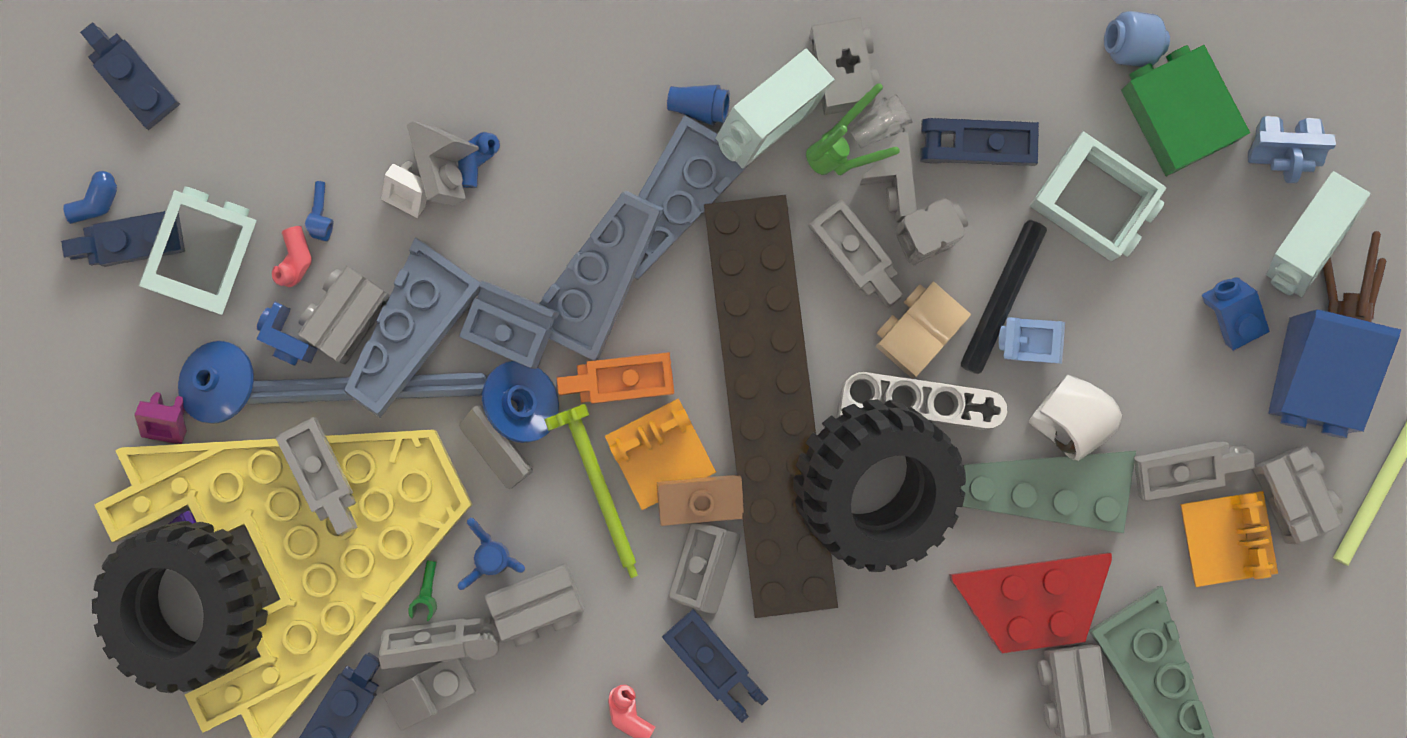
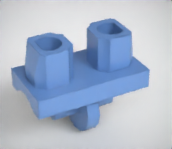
M1264 116L1256 127L1255 140L1248 151V162L1270 164L1271 170L1283 171L1286 183H1297L1302 172H1314L1316 166L1322 167L1324 165L1328 151L1336 146L1335 135L1325 134L1321 119L1305 118L1300 120L1295 127V133L1284 132L1283 120L1280 117Z

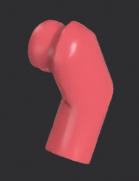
M302 226L290 227L281 232L288 254L279 266H274L272 270V279L279 286L293 287L297 285L311 265L312 257Z
M619 685L614 688L608 698L612 724L632 738H650L656 726L637 716L636 694L633 688L628 685Z

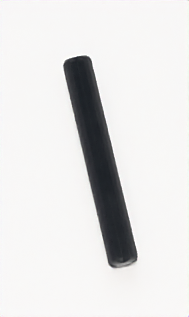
M1028 220L1019 234L962 358L961 367L971 373L980 374L986 365L999 336L1001 326L1004 325L1047 232V228L1041 223Z

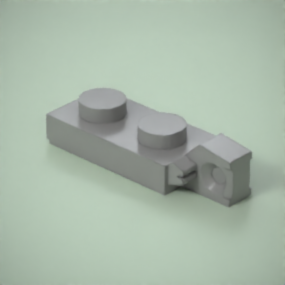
M842 198L809 223V228L859 290L862 289L867 297L875 292L888 308L901 299L903 296L902 292L891 280L897 274L892 266L893 261Z
M312 417L275 436L311 511L317 514L320 521L329 517L337 535H344L358 528L348 508L356 504L352 495L353 491L317 418Z
M1215 441L1134 457L1138 496L1142 501L1226 486L1225 481L1232 479V472L1255 468L1254 452L1249 450L1247 445L1229 447L1227 442Z

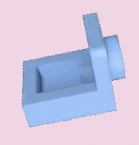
M1008 317L1006 326H1001L999 333V349L1004 351V359L1062 364L1065 322Z

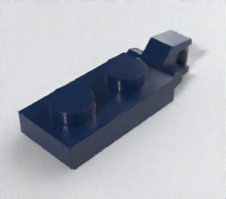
M94 22L80 32L95 50L88 56L93 63V67L146 129L150 130L180 105L179 101L132 45L125 39L123 40L119 34L116 33L109 38Z
M165 211L97 223L83 228L84 237L61 241L64 258H70V260L88 258L89 265H101L104 267L148 259ZM179 211L162 256L185 252Z
M369 652L363 656L355 670L347 665L342 673L338 674L299 738H351L377 696L375 692L379 685L373 682L372 678L381 666L378 657Z

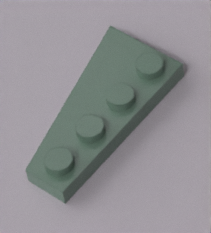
M1136 451L1088 454L1079 461L1063 456L965 464L962 467L966 473V484L960 486V489L966 493L963 507L1124 533Z
M1157 586L1089 630V633L1096 644L1100 646L1103 655L1156 738H1214L1204 706L1198 698L1192 680L1194 677L1189 663L1185 660L1179 642L1180 636L1175 622L1171 619L1166 604L1167 598L1162 586Z

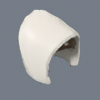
M1067 374L1029 419V423L1053 441L1070 459L1079 461L1104 444L1119 429L1122 414L1115 400L1103 390L1089 382Z

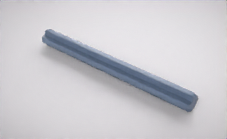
M483 373L414 375L396 399L482 396L483 386L487 377ZM350 377L254 381L251 395L246 404L353 400L344 391Z

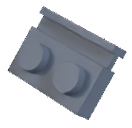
M481 281L478 297L473 300L459 337L524 366L537 369L552 333V324L554 319L558 318L559 312L489 282Z

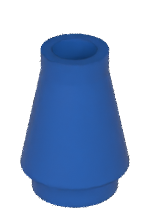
M719 84L690 87L671 86L667 98L668 111L678 112L712 126L716 122L724 123L728 116L730 92L729 90L721 89Z

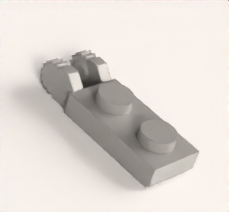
M491 617L468 620L462 618L384 630L379 651L381 669L407 668L416 664L437 661L448 662L457 658H464L466 655L476 661L494 657L495 654L497 655V651H499V641L497 640L499 632L495 625V620L491 619Z

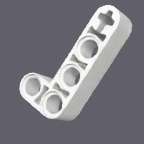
M858 372L850 376L843 383L837 418L843 415L842 408L851 404L863 408V404L854 401L850 395L851 385L855 381L866 382L872 390L870 400L878 399L883 404L888 400H892V393L896 387L907 388L913 396V402L910 407L921 413L932 423L978 430L991 429L1000 425L1005 420L1007 404L1000 394L990 390ZM938 393L948 394L954 402L953 411L948 416L940 415L934 408V399ZM985 400H988V407L994 409V415L986 417L985 421H983L982 413L973 411L965 412V419H961L965 405L978 406L984 404Z

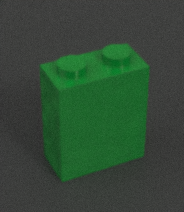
M1188 45L1183 46L1165 57L1168 63L1155 69L1149 63L1129 74L1131 81L1121 89L1166 177L1250 134L1205 45L1192 51Z

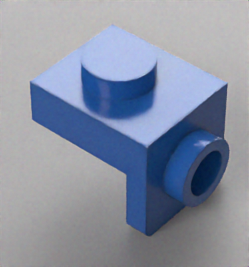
M1235 277L1221 281L1213 289L1202 294L1204 303L1215 311L1225 345L1233 351L1270 332L1258 292L1240 278Z
M274 302L271 308L267 307L258 320L257 330L260 332L257 340L276 348L272 356L296 366L299 359L311 363L318 348L281 332L291 308Z

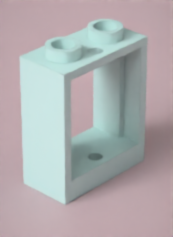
M807 48L804 49L732 108L715 138L719 142L720 150L729 160L736 161L742 169L745 168L812 113L835 79Z
M1083 131L1074 139L1029 206L1108 260L1113 261L1122 254L1128 257L1135 249L1142 237L1137 231L1145 220L1151 223L1158 215L1165 203L1160 197L1167 187ZM1084 159H1087L1142 196L1112 242L1054 204Z
M1333 171L1276 251L1266 276L1272 279L1271 284L1287 295L1295 293L1303 297L1359 217L1371 193Z
M184 186L182 193L176 190L172 192L138 286L222 315L257 220L247 217L250 210L245 207L225 201L222 208L207 202L208 194ZM180 205L241 227L216 295L156 274Z

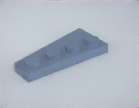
M686 115L682 118L638 195L664 208L636 272L634 277L636 280H639L705 211L704 204L713 203L748 167L747 165L742 169L736 161L729 160L722 153L719 142L715 139L717 133Z
M628 191L620 194L592 231L588 240L579 252L573 256L566 265V269L547 290L539 303L542 306L559 312L558 318H555L552 324V333L549 339L593 361L600 358L664 208Z

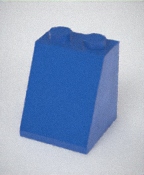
M1318 309L1289 317L1268 414L1281 416L1280 423L1291 427L1306 429L1307 423L1322 426V434L1337 438H1347L1348 433L1364 432L1398 343L1401 329Z

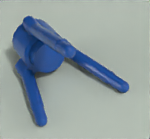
M474 518L467 520V525L479 538L481 545L477 548L474 555L476 568L458 583V589L464 590L481 578L483 574H499L506 567L519 573L525 571V566L510 557L506 546L500 542L492 541L490 534L486 533Z

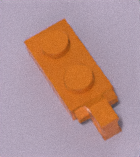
M670 352L587 361V364L577 365L578 375L556 378L558 394L580 393L581 403L591 402V404L674 395Z

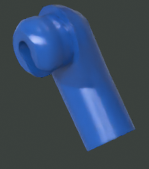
M481 132L468 141L477 145L479 149L458 161L457 168L462 175L463 188H477L478 167L499 151L500 141L492 133Z
M106 171L96 172L91 178L85 198L64 204L63 210L69 224L103 216L109 212L117 192V185L111 173Z

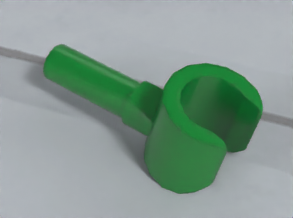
M426 561L419 596L412 601L408 608V614L411 619L416 614L418 603L428 606L429 614L427 621L432 618L437 610V603L432 597V586L437 564L435 561Z

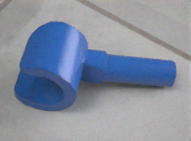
M316 181L312 213L307 216L305 226L312 238L328 241L333 230L334 221L322 216L324 211L325 182Z

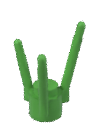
M877 83L832 129L823 134L821 139L807 149V161L815 172L827 175L834 170L841 176L850 169L880 161L900 153L898 147H892L854 159H847L850 148L842 136L848 131L847 126L883 89L882 84Z

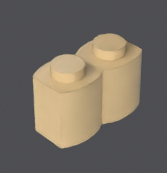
M934 281L926 289L919 284L903 302L909 307L903 316L898 320L892 315L876 333L882 339L875 347L912 379L921 373L971 316L964 307Z

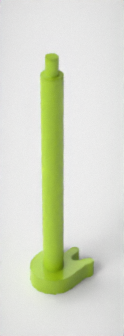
M586 403L544 419L548 431L565 424L569 425L623 568H627L630 579L638 576L634 566L636 563L635 557L581 419L590 415Z

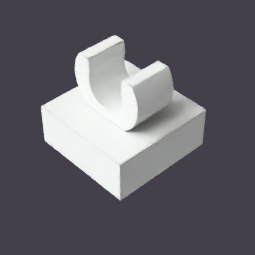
M407 161L401 167L392 164L384 177L381 200L418 218L424 210L427 201L422 180L411 173L412 162Z

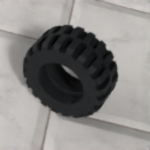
M878 399L864 401L863 408H859L855 404L844 407L841 410L843 415L838 418L831 415L822 422L825 428L818 435L814 432L811 434L806 442L809 446L807 453L799 455L796 467L801 471V475H795L793 478V490L798 495L795 500L798 513L804 518L803 522L825 548L838 560H843L848 566L858 570L866 567L869 572H883L887 565L892 570L904 568L907 566V561L914 559L918 562L928 555L926 551L933 545L938 547L946 539L943 534L947 528L953 529L959 516L955 512L957 507H963L966 494L960 489V486L966 484L965 469L960 466L962 457L958 448L951 443V439L921 413L912 407L907 408L901 402L888 400L883 404ZM893 456H905L907 465L906 475L896 496L876 511L864 514L852 513V495L861 476L872 465L883 459Z
M180 521L137 534L135 537L126 539L117 546L115 553L108 555L102 564V570L105 573L97 575L94 591L98 592V597L92 599V614H97L98 623L94 624L97 637L102 636L106 644L102 649L109 660L112 658L117 660L119 665L116 668L126 677L135 675V682L147 689L156 686V689L163 693H174L178 690L187 692L232 672L234 668L242 665L250 657V650L256 648L262 638V632L257 629L266 625L268 611L262 609V602L268 600L266 587H260L258 577L262 576V572L258 564L252 565L247 557L251 553L243 544L235 546L232 543L234 540L232 534L224 529L214 532L213 525L209 523L197 522L192 524L190 521ZM167 569L185 577L193 585L200 597L203 607V627L196 642L187 640L174 632L161 613L158 591L161 579Z

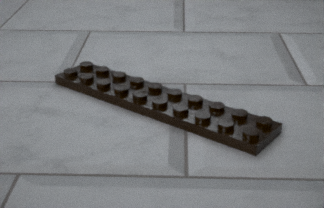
M786 194L704 204L737 476L742 478L744 510L742 521L754 617L761 618L838 608L832 554L804 524V518L798 513L795 504L798 495L793 490V478L795 475H801V471L796 467L799 455L807 453L809 446L806 442L813 432L816 434Z

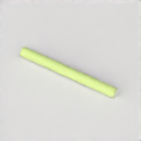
M1407 421L1333 556V559L1346 566H1349L1407 459Z

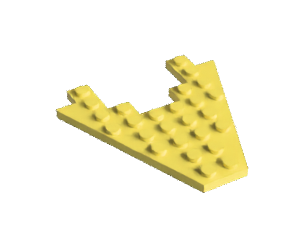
M436 430L326 436L353 491L352 495L356 504L348 508L358 528L344 535H337L329 517L320 521L317 514L311 511L276 439L122 447L115 450L132 486L94 504L111 542H118L187 507L190 508L196 522L212 524L214 532L224 529L230 533L245 525L280 597V600L262 608L268 611L266 625L257 629L262 632V638L257 646L261 657L185 694L202 733L241 714L252 738H274L473 505Z

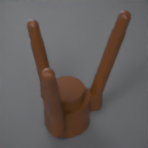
M1379 231L1372 233L1360 293H1343V301H1338L1331 257L1324 265L1323 272L1329 300L1328 312L1372 322V319H1374L1375 303L1387 263L1385 258H1380L1376 266L1381 237Z

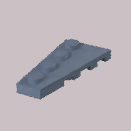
M416 237L409 249L408 259L394 281L395 287L386 306L382 307L376 320L375 330L370 340L366 342L344 389L349 397L379 418L390 407L473 302L481 289L479 281Z

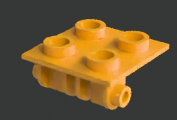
M679 398L605 435L610 446L609 448L642 510L658 503L657 482L706 478L716 473Z
M1263 491L1180 504L1195 587L1249 578L1263 579L1272 577L1271 575L1278 574Z

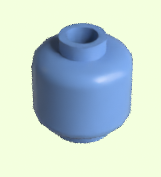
M1122 12L1115 20L1108 24L1104 35V47L1110 53L1112 60L1119 65L1143 67L1149 63L1154 65L1167 52L1170 45V35L1166 30L1163 20L1158 15L1150 13Z

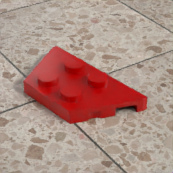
M1107 552L949 575L950 581L967 602L970 610L982 624L1000 653H1009L1086 642L1112 562V554Z

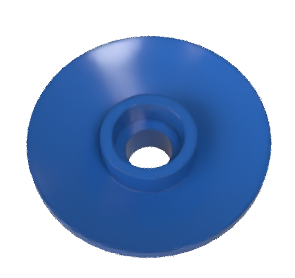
M213 341L197 348L185 361L178 381V393L183 398V408L194 419L210 424L221 423L237 415L247 403L252 392L254 373L251 361L241 348L225 341ZM210 375V381L206 385L207 378Z
M509 361L496 367L485 380L482 390L483 409L488 421L499 434L515 442L529 443L543 438L550 432L544 419L559 413V400L553 383L541 369H532L518 362ZM511 400L516 402L518 411L513 408Z

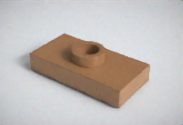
M728 475L657 482L659 523L661 526L743 519L741 476Z

